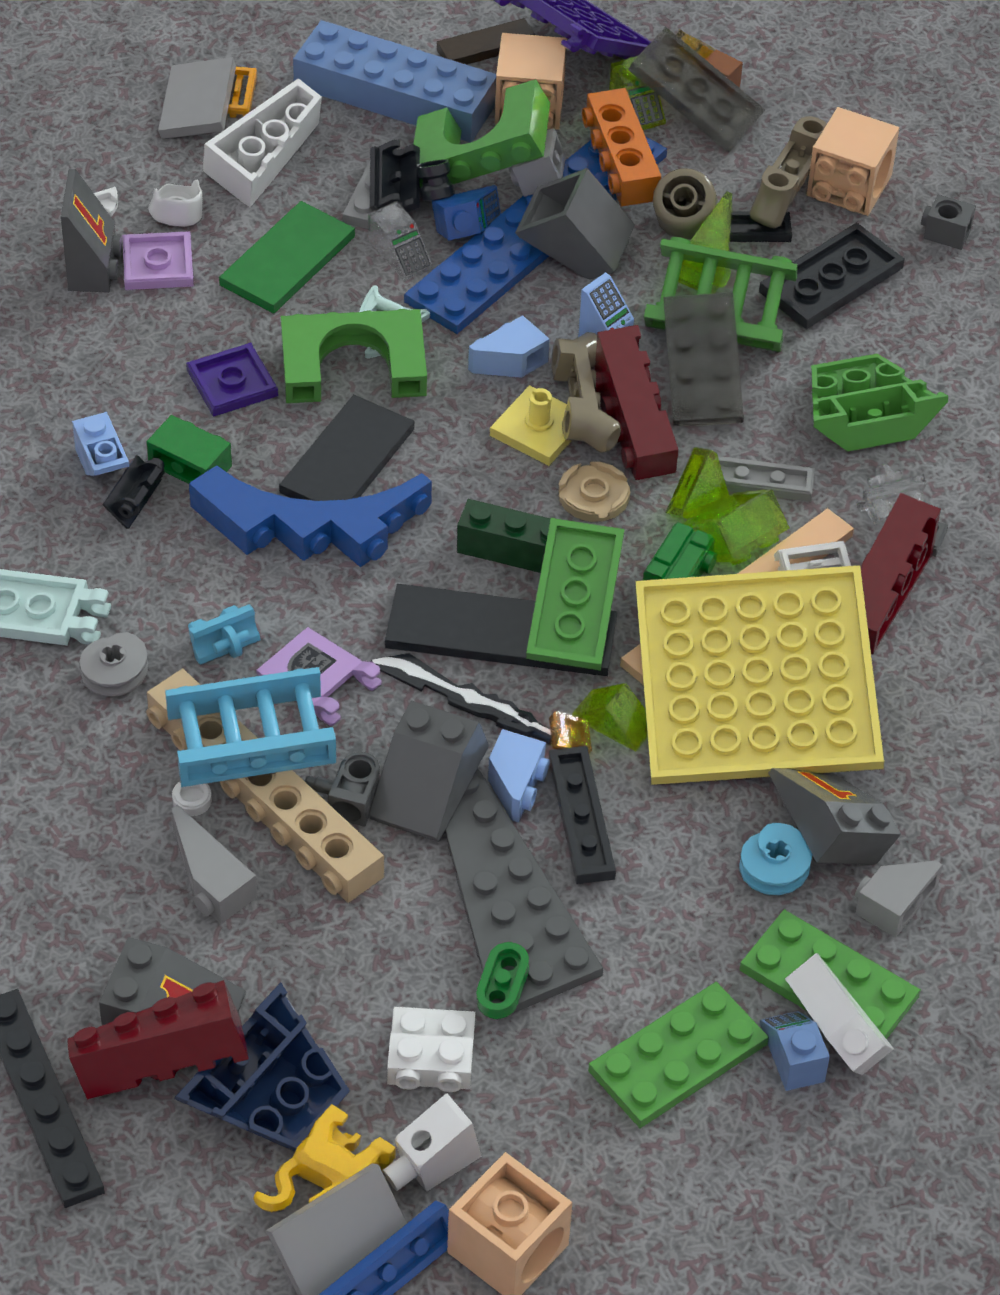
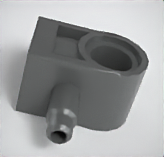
M358 751L347 755L343 759L335 780L319 776H307L305 782L314 791L327 794L328 804L349 823L365 827L380 780V765L372 754Z

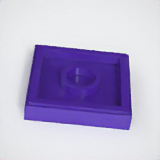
M252 343L186 363L187 372L213 417L278 396V387Z

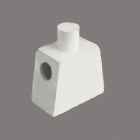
M448 1093L445 1094L396 1136L395 1143L400 1158L383 1169L382 1172L396 1191L400 1190L414 1178L425 1191H429L482 1157L473 1123Z

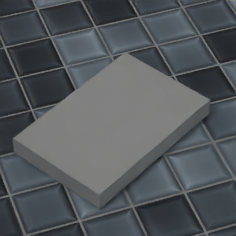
M233 57L171 65L158 128L161 139L224 131L236 70Z
M372 1163L273 1225L266 1232L297 1295H319L405 1226L407 1222L380 1166Z

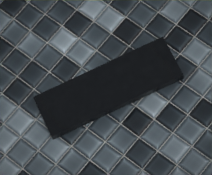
M397 583L385 637V648L608 677L617 611L611 610L601 670L526 659L536 601Z

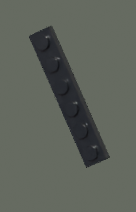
M15 989L1 994L0 1058L64 1208L105 1194L102 1180L19 990Z

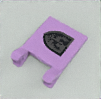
M309 627L304 629L256 670L257 675L262 676L301 668L319 667L321 697L312 698L316 716L329 726L335 725L341 719V716L336 713L339 709V703L328 696L351 676H354L363 686L371 691L375 690L382 683L381 679L377 678L380 674L378 665L373 662L361 661Z

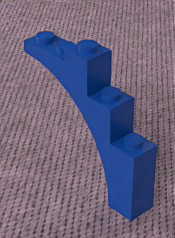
M216 465L189 483L190 507L246 555L257 548L266 547L272 538L276 537L303 561L314 554H321L332 543L359 567H362L369 561L377 560L383 556L388 549V533L393 534L397 532L404 522L415 515H421L427 511L432 503V481L421 473L397 487L374 495L347 500L313 501L288 498L259 490L237 480Z

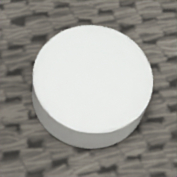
M178 782L172 791L173 806L178 804L190 816L203 814L209 809L212 802L209 785L206 783L181 787V783Z

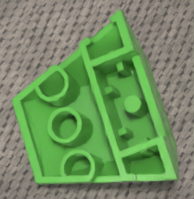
M879 354L811 365L814 428L847 452L915 439L948 403V395L943 392L934 394L927 390V383L923 380L912 381L905 377L904 369Z

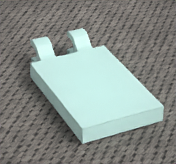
M0 569V637L66 646L70 637L82 644L89 645L101 636L100 631H95L98 619L91 616L78 617L79 613L83 609L92 616L107 618L111 609V603H105L109 593L101 588L88 589L87 581L84 579Z

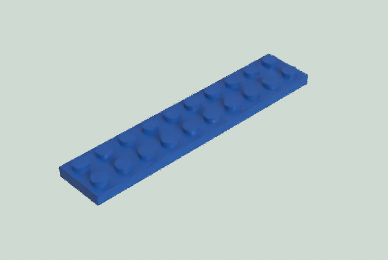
M646 137L658 165L667 157V148ZM590 140L565 161L563 177L588 168L611 197L616 200V194H611L609 190L608 173L601 170L598 149H593ZM533 194L525 197L522 196L495 218L488 228L472 237L404 294V303L414 309H426L430 312L432 320L455 334H458L549 257V255L519 238L515 233Z

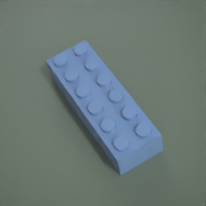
M323 20L318 23L293 58L294 81L300 79L323 97L413 125H417L418 116L447 107L462 130L460 140L467 142L474 140L495 107V73Z

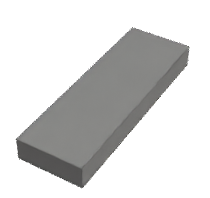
M708 455L704 488L811 502L815 468Z

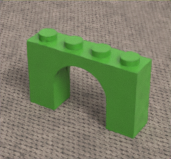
M536 79L506 88L503 113L499 122L485 136L467 144H460L462 130L447 107L418 116L413 144L420 147V164L433 160H449L451 171L447 177L450 182L456 184L512 167V165L544 157L550 101ZM420 179V187L423 186L422 179Z
M421 309L367 310L350 313L330 312L327 314L281 316L286 403L321 402L320 365L331 351L347 345L371 347V349L376 350L385 359L389 368L392 398L427 396V369Z

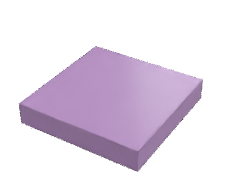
M189 231L122 235L125 290L194 286L191 234Z

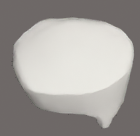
M194 180L191 186L166 184L159 190L157 188L154 189L153 198L148 207L149 213L154 220L169 226L187 227L199 222L202 218L203 205L199 181Z

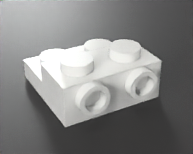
M394 1007L392 1031L390 1034L387 1084L397 1085L407 1090L415 1089L419 1086L437 1087L445 1092L470 1089L475 1012Z

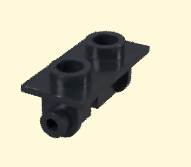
M136 455L102 504L126 529L131 527L161 482V478L165 474L164 462L158 458L144 462Z

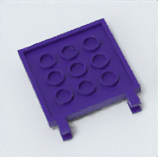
M493 0L501 6L512 3L523 9L527 7L532 10L531 16L536 20L546 24L552 23L556 26L554 29L556 33L569 39L567 41L562 40L561 45L571 52H576L581 48L591 54H596L598 51L608 57H613L615 54L622 59L629 60L632 57L642 63H646L647 60L660 62L665 53L664 49L587 0Z

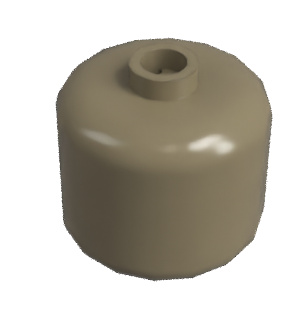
M680 168L668 172L659 180L653 193V207L659 226L667 234L674 237L694 239L702 237L712 229L718 217V200L712 182L703 173L694 169Z

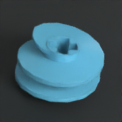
M783 823L767 824L760 833L751 836L743 845L739 871L743 880L752 889L768 895H783L795 891L804 884L810 873L813 854L798 829Z

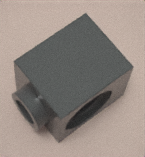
M937 194L932 207L926 206L922 215L921 225L926 226L924 239L962 250L972 229L976 205Z

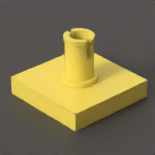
M529 385L490 427V436L550 466L572 441L564 439L562 421L567 404L552 397L548 390L543 388L536 389Z

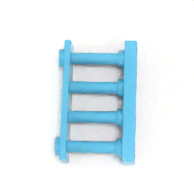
M319 667L301 668L282 673L196 686H182L176 689L165 690L168 720L181 718L187 750L177 751L181 787L336 763V737L333 727L319 729L312 698L321 697ZM297 701L303 732L280 735L274 704ZM258 707L265 738L242 741L235 710ZM220 712L226 744L203 747L197 716Z

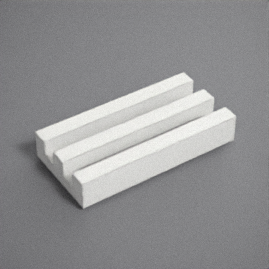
M844 541L781 549L774 554L775 561L780 563L778 571L851 566ZM838 553L839 555L836 558L818 559L794 564L789 562L790 559Z

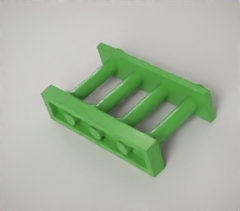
M671 237L670 240L661 239V255L670 258L660 302H656V305H646L644 314L645 326L781 352L783 330L777 329L778 326L775 325L784 280L796 281L797 264L781 256H773L772 259L693 245L689 240L681 237ZM683 260L703 263L694 308H691L689 312L678 310L673 305ZM717 266L737 270L728 314L724 315L723 318L710 316V313L707 312ZM751 273L771 276L762 320L757 322V325L745 323L741 318Z

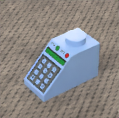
M605 272L581 289L578 337L586 332H592L597 335V332L634 325V317L609 274Z

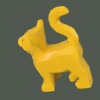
M331 1104L315 1121L308 1137L300 1143L292 1158L282 1164L276 1172L275 1183L278 1194L276 1196H268L257 1191L254 1194L253 1200L264 1211L271 1213L282 1211L292 1203L295 1195L292 1177L298 1175L324 1189L309 1198L308 1202L310 1203L372 1163L379 1165L382 1171L393 1163V1160L396 1158V1148L379 1137L372 1141L363 1151L354 1155L350 1151H354L358 1147L361 1135L358 1133L354 1135L342 1134L338 1130L337 1126H343L348 1119V1114Z

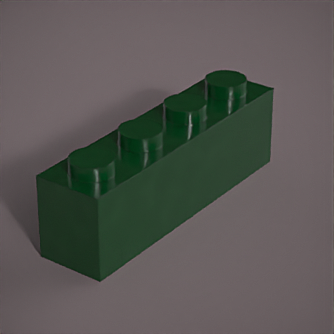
M468 499L457 524V553L541 573L551 518Z

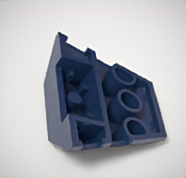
M280 982L242 1026L249 1060L234 1063L232 1056L215 1060V1068L198 1071L174 1099L295 1151L300 1143L308 1137L315 1121L331 1104L337 1107L350 1090L324 1049L317 1046L305 1027L307 1022L302 1014L298 1016L286 997L288 992Z

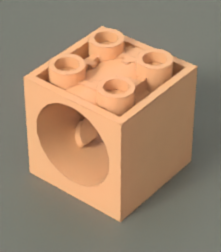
M502 33L496 73L495 125L499 122L503 113L506 88L536 79L550 101L547 129H560L567 49L561 45V41H567V38Z
M837 107L813 146L807 196L868 216L892 176L900 127Z
M505 1152L449 1209L447 1253L500 1294L522 1295L569 1245L572 1201Z

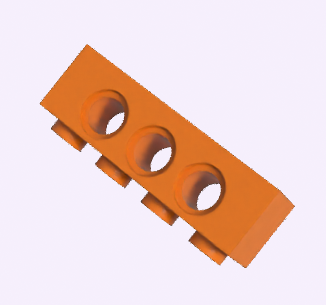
M626 88L588 93L587 106L582 108V120L585 128H590L593 149H598L601 170L608 173V185L611 194H616L621 207L653 202V193L661 179V173Z

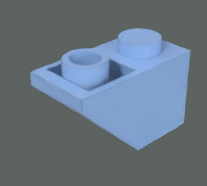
M522 315L510 323H505L486 337L477 339L469 346L468 370L474 374L522 378L548 362L550 339Z
M107 412L72 421L75 450L86 475L96 476L129 467L128 458Z
M502 729L489 757L488 781L510 819L519 823L524 810L531 811L537 795V788L534 787L537 780L542 782L545 780L550 760L545 758L546 742Z

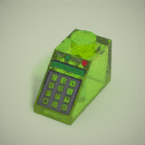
M641 55L611 63L609 90L626 88L642 130L665 125L666 118L655 76Z

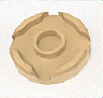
M590 462V465L582 467L581 463L574 465L563 473L559 482V501L563 508L575 518L585 521L596 522L615 518L626 509L630 500V486L624 473L613 465L603 462Z

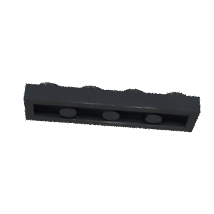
M580 746L549 750L551 773L576 884L615 880L616 868L588 747Z

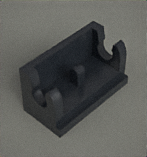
M391 140L379 147L374 146L370 148V208L390 218H397L420 207V178L417 176L416 166L420 164V147L412 144L403 149H398L400 147V140Z

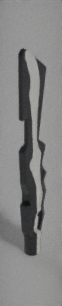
M410 653L370 661L378 665L381 672L421 692L424 687H427L447 697L449 705L477 717L496 722L497 727L546 742L548 745H552L556 739L555 733L557 732L538 722L531 712L518 709L512 701L499 699L497 694H483L473 683L458 686Z

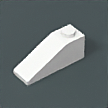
M815 953L785 978L824 1036L853 1072L863 1075L894 1050L819 954Z

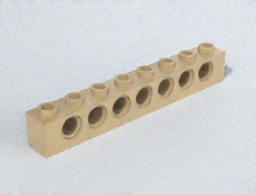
M183 668L147 691L148 709L146 711L151 723L158 729L163 727L171 735L173 743L180 751L187 750L181 718L168 720L165 690L176 689L182 686L200 685ZM220 712L197 716L203 747L226 744ZM237 719L242 741L258 739ZM293 770L220 781L223 791L230 798H238L245 805L247 813L254 821H262L270 829L273 838L279 845H287L294 851L297 860L306 870L313 869L321 877L323 885L331 894L336 895L338 893L349 903L384 878V855Z

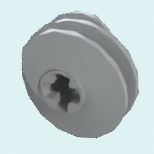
M129 632L117 633L90 643L83 650L79 661L81 678L84 685L93 693L102 696H121L132 692L142 684L148 673L145 643Z

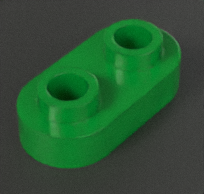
M504 942L495 946L489 953L476 991L478 1009L489 1018L502 1019L508 1017L515 1011L529 973V956L521 945L513 942ZM506 966L515 967L513 970L510 971L503 969ZM495 999L503 1000L501 1003H492L491 1001Z

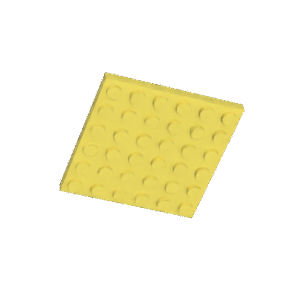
M860 565L635 581L651 785L770 777L768 773L772 768L796 769L814 773L884 768Z

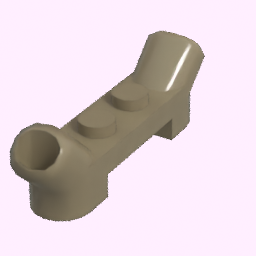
M806 116L797 121L791 131L790 139L773 166L768 165L762 175L758 193L749 212L753 221L774 229L781 226L789 205L809 176L813 146L827 125L825 121L812 116Z
M586 332L575 340L556 338L551 358L553 379L567 381L570 393L562 421L564 439L583 441L599 452H607L618 442L621 425L617 420L599 409L600 393L595 392L596 371L591 370V368L595 367L597 335L592 332Z

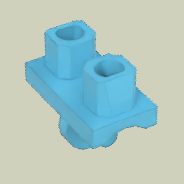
M250 604L241 608L233 605L223 609L219 617L209 621L199 619L188 625L195 659L200 665L228 653L233 658L241 656L243 647L261 640L255 623L254 608Z

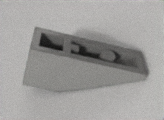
M177 804L171 809L173 832L194 896V904L203 915H211L222 924L257 898L256 875Z

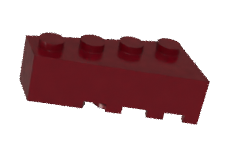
M638 325L597 332L595 360V392L600 393L601 410L617 420L621 425V433L617 443L620 442L622 447L621 458L625 469H631L635 481L676 473L679 450L666 410L661 411V398L657 381L651 382L648 367L650 366V360L647 351H639V339H641L642 335Z
M900 493L861 566L871 654H874L932 557L941 508Z
M224 980L217 983H203L194 988L192 992L177 998H163L152 1007L137 1013H123L116 1017L113 1022L97 1028H83L75 1033L73 1037L67 1039L69 1059L87 1099L138 1087L142 1082V1078L149 1076L159 1080V1082L175 1078L176 1072L181 1068L193 1065L197 1066L199 1072L212 1069L216 1066L215 1060L232 1056L234 1063L249 1060L242 1023Z

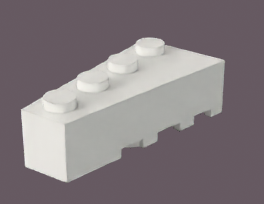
M296 79L204 144L203 171L237 199L251 207L319 124L322 96L300 79Z

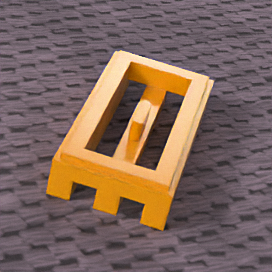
M236 67L235 75L237 76L232 103L229 104L227 114H230V118H236L237 114L244 117L251 112L257 68ZM244 75L248 76L244 103L239 105Z

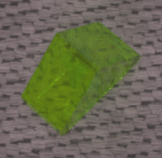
M694 447L665 513L689 519L731 501L716 452Z
M627 683L592 689L571 714V718L635 752L648 737L646 709Z

